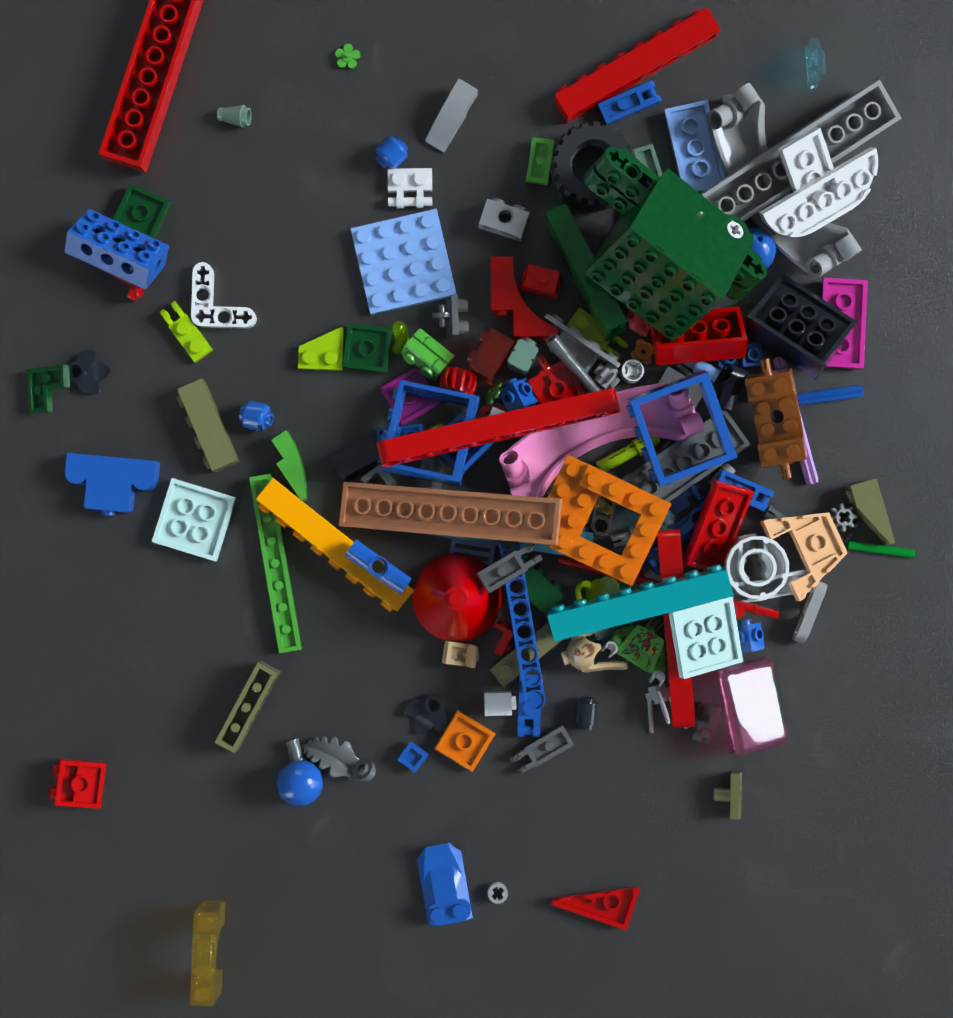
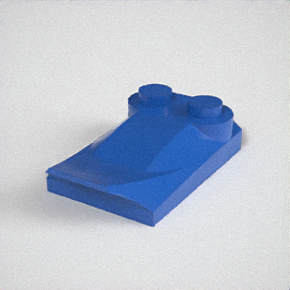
M451 843L423 847L422 853L417 857L428 926L447 925L473 918L461 850L453 847Z

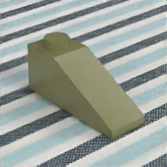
M877 478L847 486V491L845 492L847 503L851 504L853 510L885 545L894 544L895 540Z

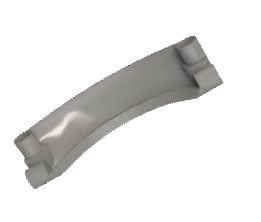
M747 83L733 94L734 97L726 100L721 106L709 111L706 116L712 140L726 176L768 150L765 136V105L751 83ZM789 192L786 193L785 195H783L782 197H780L779 199H777L776 201H774V202L771 203L770 205H772V204L776 203L777 201L781 200L782 198L788 196L790 193H789ZM759 212L751 216V219L760 229L765 230L771 235L776 247L813 278L822 276L862 251L846 227L828 223L808 235L790 237L770 229L762 220Z

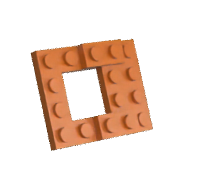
M567 455L547 497L562 499L558 546H546L633 586L671 503ZM599 495L640 514L621 556L580 537Z

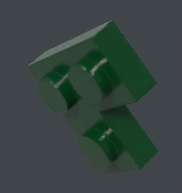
M62 364L27 369L29 414L53 412L52 390L70 387L69 365Z

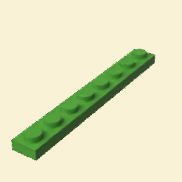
M272 474L249 477L278 650L279 653L301 650L302 646L281 525L275 521L277 517L271 512L266 514L257 507L259 502L256 501V498L273 478Z

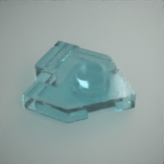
M810 38L804 46L809 89L817 88L821 82V77L826 75L825 52L818 38Z

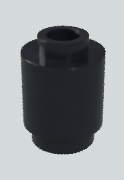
M582 696L581 700L576 701L574 722L577 729L594 730V725L597 724L598 702H595L593 697Z

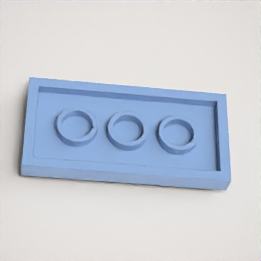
M708 100L664 109L678 176L699 193L726 177L706 121L707 113L710 111Z

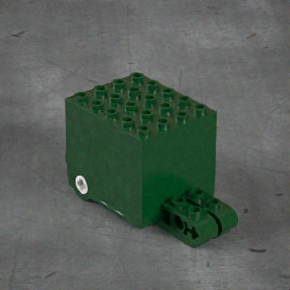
M609 147L584 174L583 180L586 186L622 214L584 274L672 342H675L724 299L725 295L733 300H738L766 277L767 269L762 263L763 258L750 249L754 236L749 233L746 224L736 216L725 214L670 169H667L659 177L624 148Z

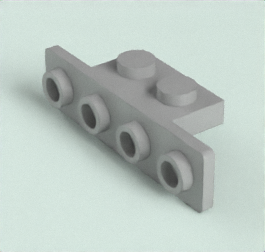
M546 314L544 321L558 327V331L561 332L559 338L586 373L589 372L598 358L618 369L620 363L617 361L619 359L610 352L604 353L599 349L600 345L591 339L587 341L582 338V333L572 326L569 329L562 324L564 321L559 316Z

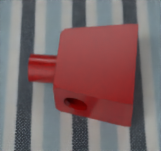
M527 265L522 270L518 291L559 300L563 277L559 271Z

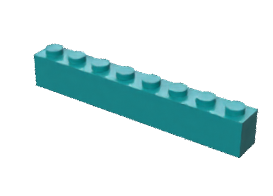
M720 564L707 567V571L698 573V570L684 573L685 577L676 579L675 576L663 578L661 583L653 584V582H646L640 584V588L631 590V587L619 589L617 591L618 594L609 596L608 593L596 595L594 600H576L571 606L565 607L564 604L553 606L551 611H548L547 616L554 642L733 597L727 569L725 566L721 567Z

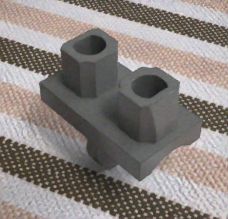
M450 295V297L444 298L445 305H439V313H433L432 316L433 319L439 320L440 328L445 327V338H453L469 332L468 321H461L458 313L468 312V300L460 299L458 295Z

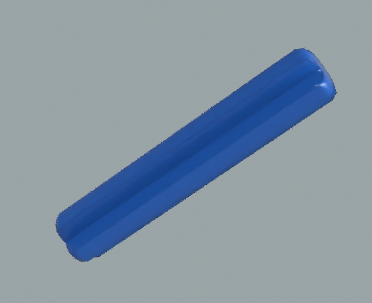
M861 385L799 393L797 394L798 404L807 405L858 398L863 396V388Z

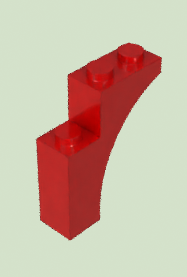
M491 257V313H496V317H508L509 313H513V340H524L526 337L529 339H540L541 343H546L550 336L554 334L558 336V327L539 318L523 301L515 283L513 257Z

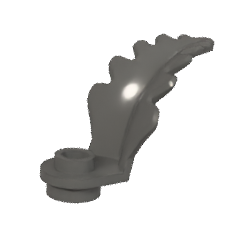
M322 736L321 741L318 737H315L313 742L309 740L307 744L302 746L303 754H307V758L312 757L311 762L313 763L320 761L318 766L320 769L329 767V775L332 777L346 776L351 780L368 782L375 776L376 768L374 763L367 759L357 758L348 741H344L339 745L338 739L332 737L328 743L327 737Z

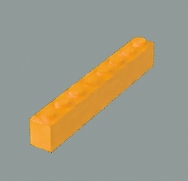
M274 478L256 498V501L259 502L257 505L259 509L266 514L269 512L277 517L275 521L283 528H286L288 525L294 530L292 535L302 543L306 540L312 544L310 549L319 556L322 554L329 558L328 563L336 570L342 568L346 571V578L354 584L357 582L361 583L364 586L363 591L370 597L374 598L376 595L382 600L380 605L389 612L392 610L397 612L414 590L407 585L401 595L347 558L345 554L354 542ZM374 561L372 569L375 573H382L384 566L378 561Z

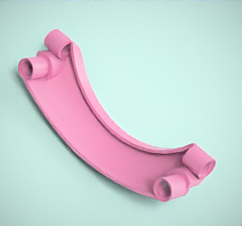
M668 383L640 386L616 392L621 411L616 414L524 436L507 451L503 452L499 458L510 486L511 494L543 497L552 481L559 474L567 455L577 459L586 452L609 442L636 437L633 430L636 423L634 418L630 419L627 413L626 406L629 405L627 399ZM687 387L639 405L650 437L681 441L705 431L700 414L698 412L695 413Z

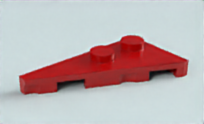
M634 886L554 897L551 904L627 930L640 888Z

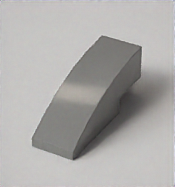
M461 79L457 80L425 140L426 143L443 153L446 151L476 99L478 89Z

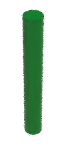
M854 541L847 542V550L908 558L915 557V549Z

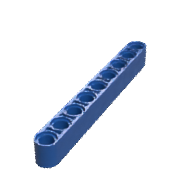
M498 540L501 559L515 550H521L519 542H516L512 548H506L503 546V541ZM525 573L506 583V590L525 703L529 709L539 710L545 704V693ZM519 581L523 584V589L520 593H513L510 590L512 582ZM518 603H522L527 607L526 613L522 616L514 613V607ZM520 626L530 628L531 633L528 638H520L518 636L517 630ZM530 648L534 651V658L531 661L522 659L521 652L523 649ZM530 670L538 674V680L534 684H529L525 680V674ZM537 693L541 696L542 702L539 706L535 707L529 704L528 699L531 694Z

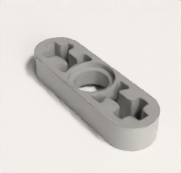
M819 581L816 587L812 588V591L809 592L792 640L802 644L806 642L827 590L826 583Z

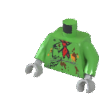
M651 617L645 628L639 624H629L615 631L610 640L602 647L601 651H604L606 648L611 651V654L608 656L609 658L617 653L652 674L649 678L650 683H652L654 678H657L660 682L658 685L660 687L665 680L664 673L667 665L666 645L664 644L665 640L657 636L663 623Z

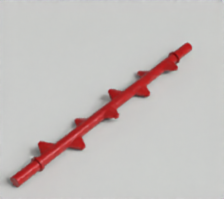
M561 555L559 557L558 564L611 577L573 558ZM642 567L634 582L639 585L646 582H653V584L661 583L660 580L644 577ZM614 578V580H616L618 584L622 582ZM733 599L736 619H739L745 612L778 619V610L758 606L756 603L754 605Z

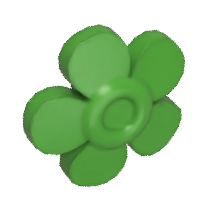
M345 44L344 51L339 48L335 52V56L339 59L337 64L340 68H345L348 64L350 69H354L357 66L355 60H358L361 56L358 50H353L351 44Z
M501 382L493 383L486 393L484 400L488 405L494 402V398L500 399Z

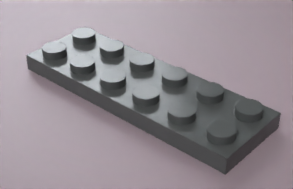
M723 409L722 414L737 455L751 444L726 409ZM711 418L704 422L705 431L677 441L657 455L663 475L723 454ZM648 461L622 480L670 502L722 464L659 486L656 481L652 482L648 469H651Z

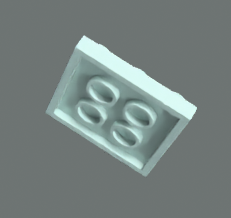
M171 478L152 542L217 561L237 498Z
M733 597L669 613L680 678L686 679L743 662Z

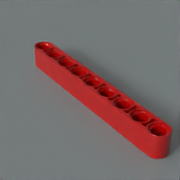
M680 529L659 530L657 539L661 582L663 578L675 576L676 579L684 577ZM669 613L664 614L672 725L673 728L695 727L692 677L686 679L679 677Z

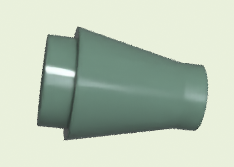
M245 105L218 108V121H224L240 127L249 126L251 123V109Z

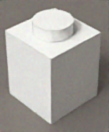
M511 691L484 692L485 716L512 715V710H516V696H511Z

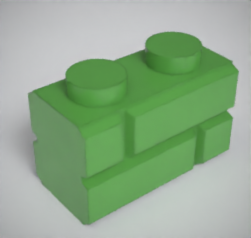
M421 328L405 344L401 352L407 363L415 364L421 369V373L426 378H432L435 381L440 377L442 371L448 368L455 357Z

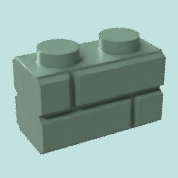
M526 337L524 340L519 339L507 361L508 369L523 377L527 376L538 354L537 343Z

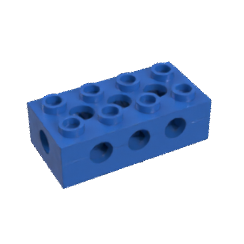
M88 209L69 229L65 245V253L145 290L165 267L169 245L91 209Z

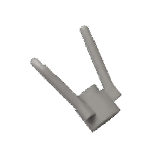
M662 683L660 687L658 685L648 687L649 693L645 694L648 703L650 733L654 732L653 700L654 704L660 703L666 723L670 724L671 722L665 702L668 700L671 703L669 687L666 688L665 683Z

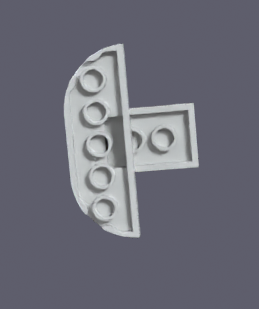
M818 127L812 128L778 148L793 193L760 211L759 214L770 229L782 235L801 237L818 230L855 208L868 195L871 190L869 188L874 175H877L878 170L876 148L870 147L834 168L821 129Z

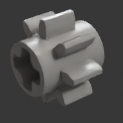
M600 363L593 372L596 375L593 379L594 382L604 390L608 387L615 388L620 382V379L617 378L620 372L610 363H607L605 366Z
M839 504V510L835 508L830 509L833 513L831 518L836 528L840 526L841 532L846 531V525L854 527L852 520L857 518V515L852 514V506L844 509V505ZM844 513V519L846 521L840 522L839 520L841 517L839 516V514Z

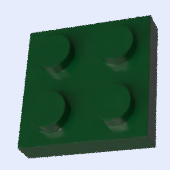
M130 183L113 220L155 239L172 203Z
M348 323L342 367L387 373L393 329Z

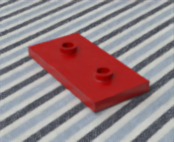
M713 479L682 560L684 565L703 570L718 564L721 567L725 566L726 556L735 543L754 491Z

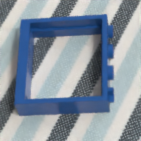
M707 371L697 372L627 399L629 404L626 406L627 413L630 419L634 418L636 426L633 427L637 440H642L644 446L641 448V453L645 461L649 460L651 469H648L652 482L656 481L659 486L737 458ZM699 383L723 454L663 475L639 405Z
M400 380L399 387L395 386L392 399L395 400L394 408L390 407L387 420L390 421L389 429L385 428L382 441L396 437L406 394L466 406L468 408L465 421L476 419L479 396ZM468 448L458 450L452 476L399 464L388 467L381 466V470L460 487Z

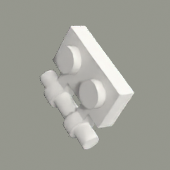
M432 168L388 169V193H397V197L388 198V206H397V209L404 208V206H417V208L432 206V197H424V192H432ZM404 192H417V197H404Z

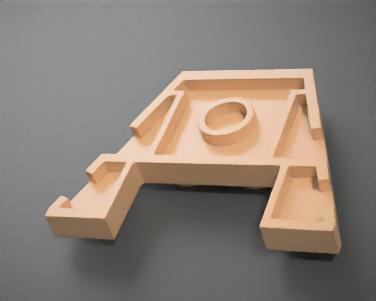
M829 512L760 521L769 539H774L789 531L804 563L807 574L788 583L796 601L803 600L806 594L816 587L820 579L826 573H829L847 554V550Z

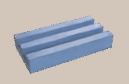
M452 538L450 554L459 552L489 557V562H483L490 566L493 564L496 545ZM458 543L490 548L491 550L488 553L456 548L455 545Z

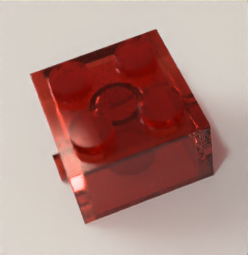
M491 327L489 332H483L478 341L480 347L477 351L473 350L467 359L468 371H471L478 378L492 386L494 379L513 350L514 345H516V342Z

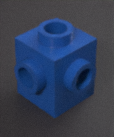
M516 378L504 383L506 387L500 390V397L508 412L530 407L538 402L527 378L519 381Z
M751 619L738 621L737 627L741 652L765 649L761 622L751 623Z

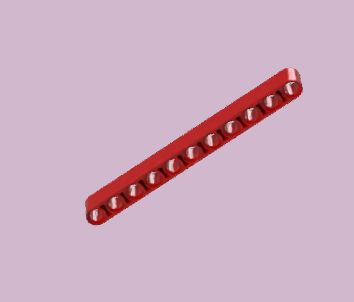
M610 388L386 439L378 442L376 446L381 466L388 467L610 416L620 412L621 408L615 388Z

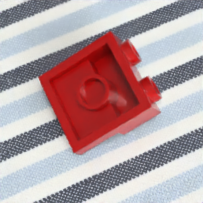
M58 758V763H53L52 776L56 777L55 786H50L49 799H53L52 803L55 806L100 809L106 763Z

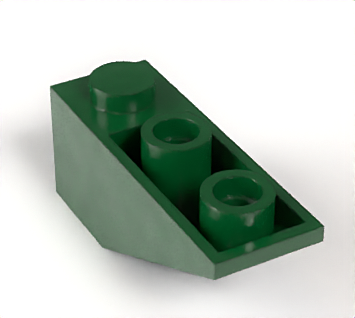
M526 554L522 555V561L525 564L530 559ZM536 565L535 567L528 568V571L525 572L529 601L546 615L551 610V607L555 606L564 596L561 593L563 588L554 580L550 583L544 577L546 573Z

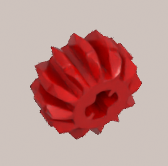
M448 367L440 375L439 388L473 395L476 390L477 376L464 368Z

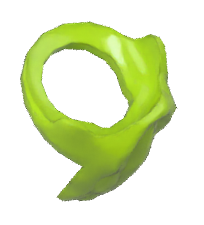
M607 576L595 579L592 582L581 581L575 587L576 600L582 599L581 589L583 587L586 589L587 601L596 599L595 596L608 593L609 596L618 594L617 591L620 584L614 578Z

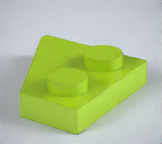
M344 327L335 329L300 345L298 369L343 371Z

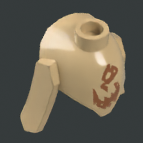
M603 630L571 637L566 651L561 652L564 665L571 664L574 668L586 673L602 670L628 669L629 662L612 660L598 662L594 665V658L602 649L601 644L589 641L586 636Z

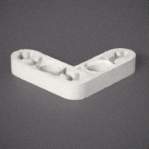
M204 262L195 265L192 273L191 318L194 324L202 328L248 329L256 324L257 317L250 308L213 306L214 270L209 264ZM202 268L209 272V274L205 275L204 282L206 284L209 283V286L204 284L197 285V282L202 283V277L198 274V272L202 271ZM201 289H206L209 293L205 301L197 299V293ZM202 311L207 316H212V311H215L213 315L215 323H212L211 318H205L201 323L196 317ZM225 311L230 314V320L223 324L218 321V316L221 312ZM233 312H237L236 315L238 317H243L248 312L252 319L248 320L247 324L242 319H236L237 324H233L235 320Z

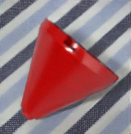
M464 553L442 555L428 563L419 573L412 594L413 608L421 625L433 636L451 642L469 641L485 633L495 622L501 607V588L499 587L488 594L477 573L489 566L477 557Z

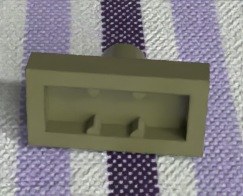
M738 771L731 773L730 788H714V801L730 802V819L739 820L741 818L742 772Z

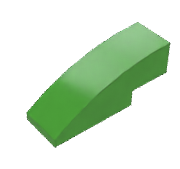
M285 430L271 440L284 458L276 464L300 500L304 502L307 500V482L302 458L291 435Z

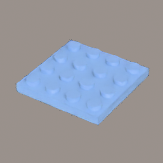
M437 209L351 228L371 315L450 297V295H457Z

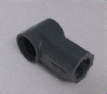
M729 363L721 369L719 376L722 383L717 399L721 408L733 411L740 389L746 386L745 378L749 376V372Z

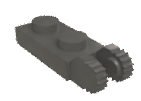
M533 543L519 551L515 550L477 573L488 594L528 571V568L543 560L539 555L533 557L527 563H523L520 556L531 552L535 548Z
M561 725L525 746V749L512 755L510 760L516 762L521 757L529 755L531 761L517 769L518 774H521L534 766L536 768L574 744L564 726Z

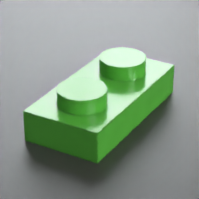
M532 138L526 175L527 183L547 186L554 140Z

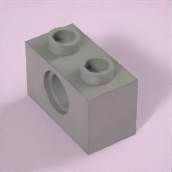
M498 198L487 199L479 222V229L521 242L529 218V212L520 205H514L513 207L506 205L505 201ZM501 214H508L511 220L503 223L499 220V216Z

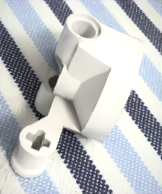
M756 533L737 536L735 545L729 550L725 559V567L734 595L733 599L749 603L793 595L788 583L807 574V570L789 572V560L785 550L772 539L765 536H756ZM747 555H758L757 560L761 564L760 575H762V580H749L750 577L744 571Z

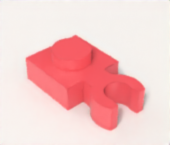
M625 305V308L628 309V315L625 316L627 322H629L628 328L641 336L647 337L650 324Z

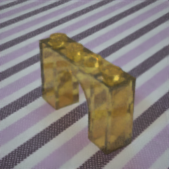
M203 901L194 911L190 989L191 1006H213L222 992L223 970L216 969V956L219 933L225 924V902Z

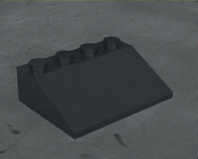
M782 274L748 315L744 327L748 336L816 380L852 331L857 321Z

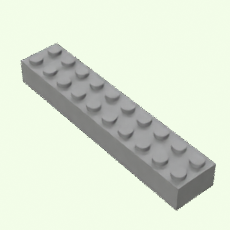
M877 80L700 194L728 216H736L745 221L792 190L778 148L812 128L818 127L821 129L831 161L834 163L902 118L880 80Z

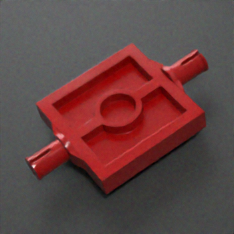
M540 354L535 358L541 370L538 374L527 379L540 404L586 394L578 379L562 360L549 365L544 354Z

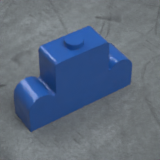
M67 453L65 466L67 480L78 485L86 484L84 507L92 510H102L101 515L115 516V512L132 513L135 489L151 491L158 485L160 462Z

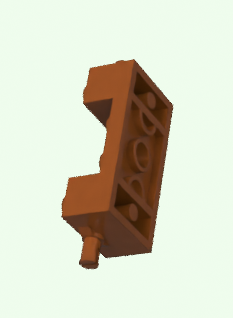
M766 358L765 361L764 359L760 360L762 373L747 376L745 378L748 401L751 402L759 440L757 447L761 467L780 466L782 479H786V477H792L789 464L806 460L808 451L792 368L771 371L770 359ZM779 410L783 413L784 418L782 421L776 422L771 418V413Z

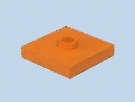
M457 710L434 749L473 772L496 733Z

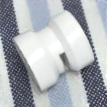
M635 359L626 361L620 370L621 379L628 384L638 382L644 373L642 363Z

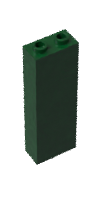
M567 205L551 207L546 213V229L605 342L626 332L627 319L616 298L584 274L594 256Z

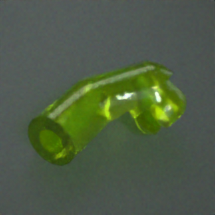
M396 321L392 326L396 341L390 348V351L399 356L405 344L410 340L406 325L401 321Z

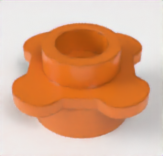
M638 339L635 343L634 351L631 352V358L641 360L643 364L647 365L651 362V356L654 353L652 344L644 342L643 339Z

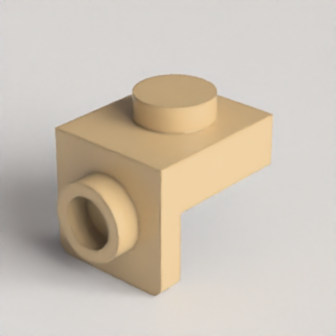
M445 641L442 663L470 668L476 667L479 659L478 646Z

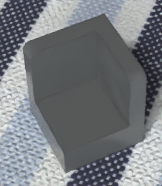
M380 464L361 478V481L366 484L399 486L389 472L381 470Z

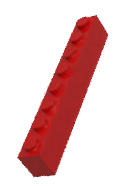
M708 7L703 10L697 9L689 15L688 19L684 21L680 19L674 22L667 31L663 32L661 30L651 36V40L646 43L643 41L637 43L632 47V51L627 54L624 52L618 54L613 58V62L597 66L592 74L588 76L586 74L581 75L575 80L573 85L569 87L567 85L562 86L556 91L554 103L566 123H569L597 107L599 103L618 95L717 38L721 29Z

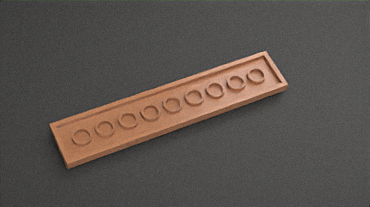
M344 482L339 526L558 546L562 499Z

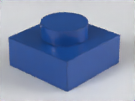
M410 741L397 760L416 773L429 754Z

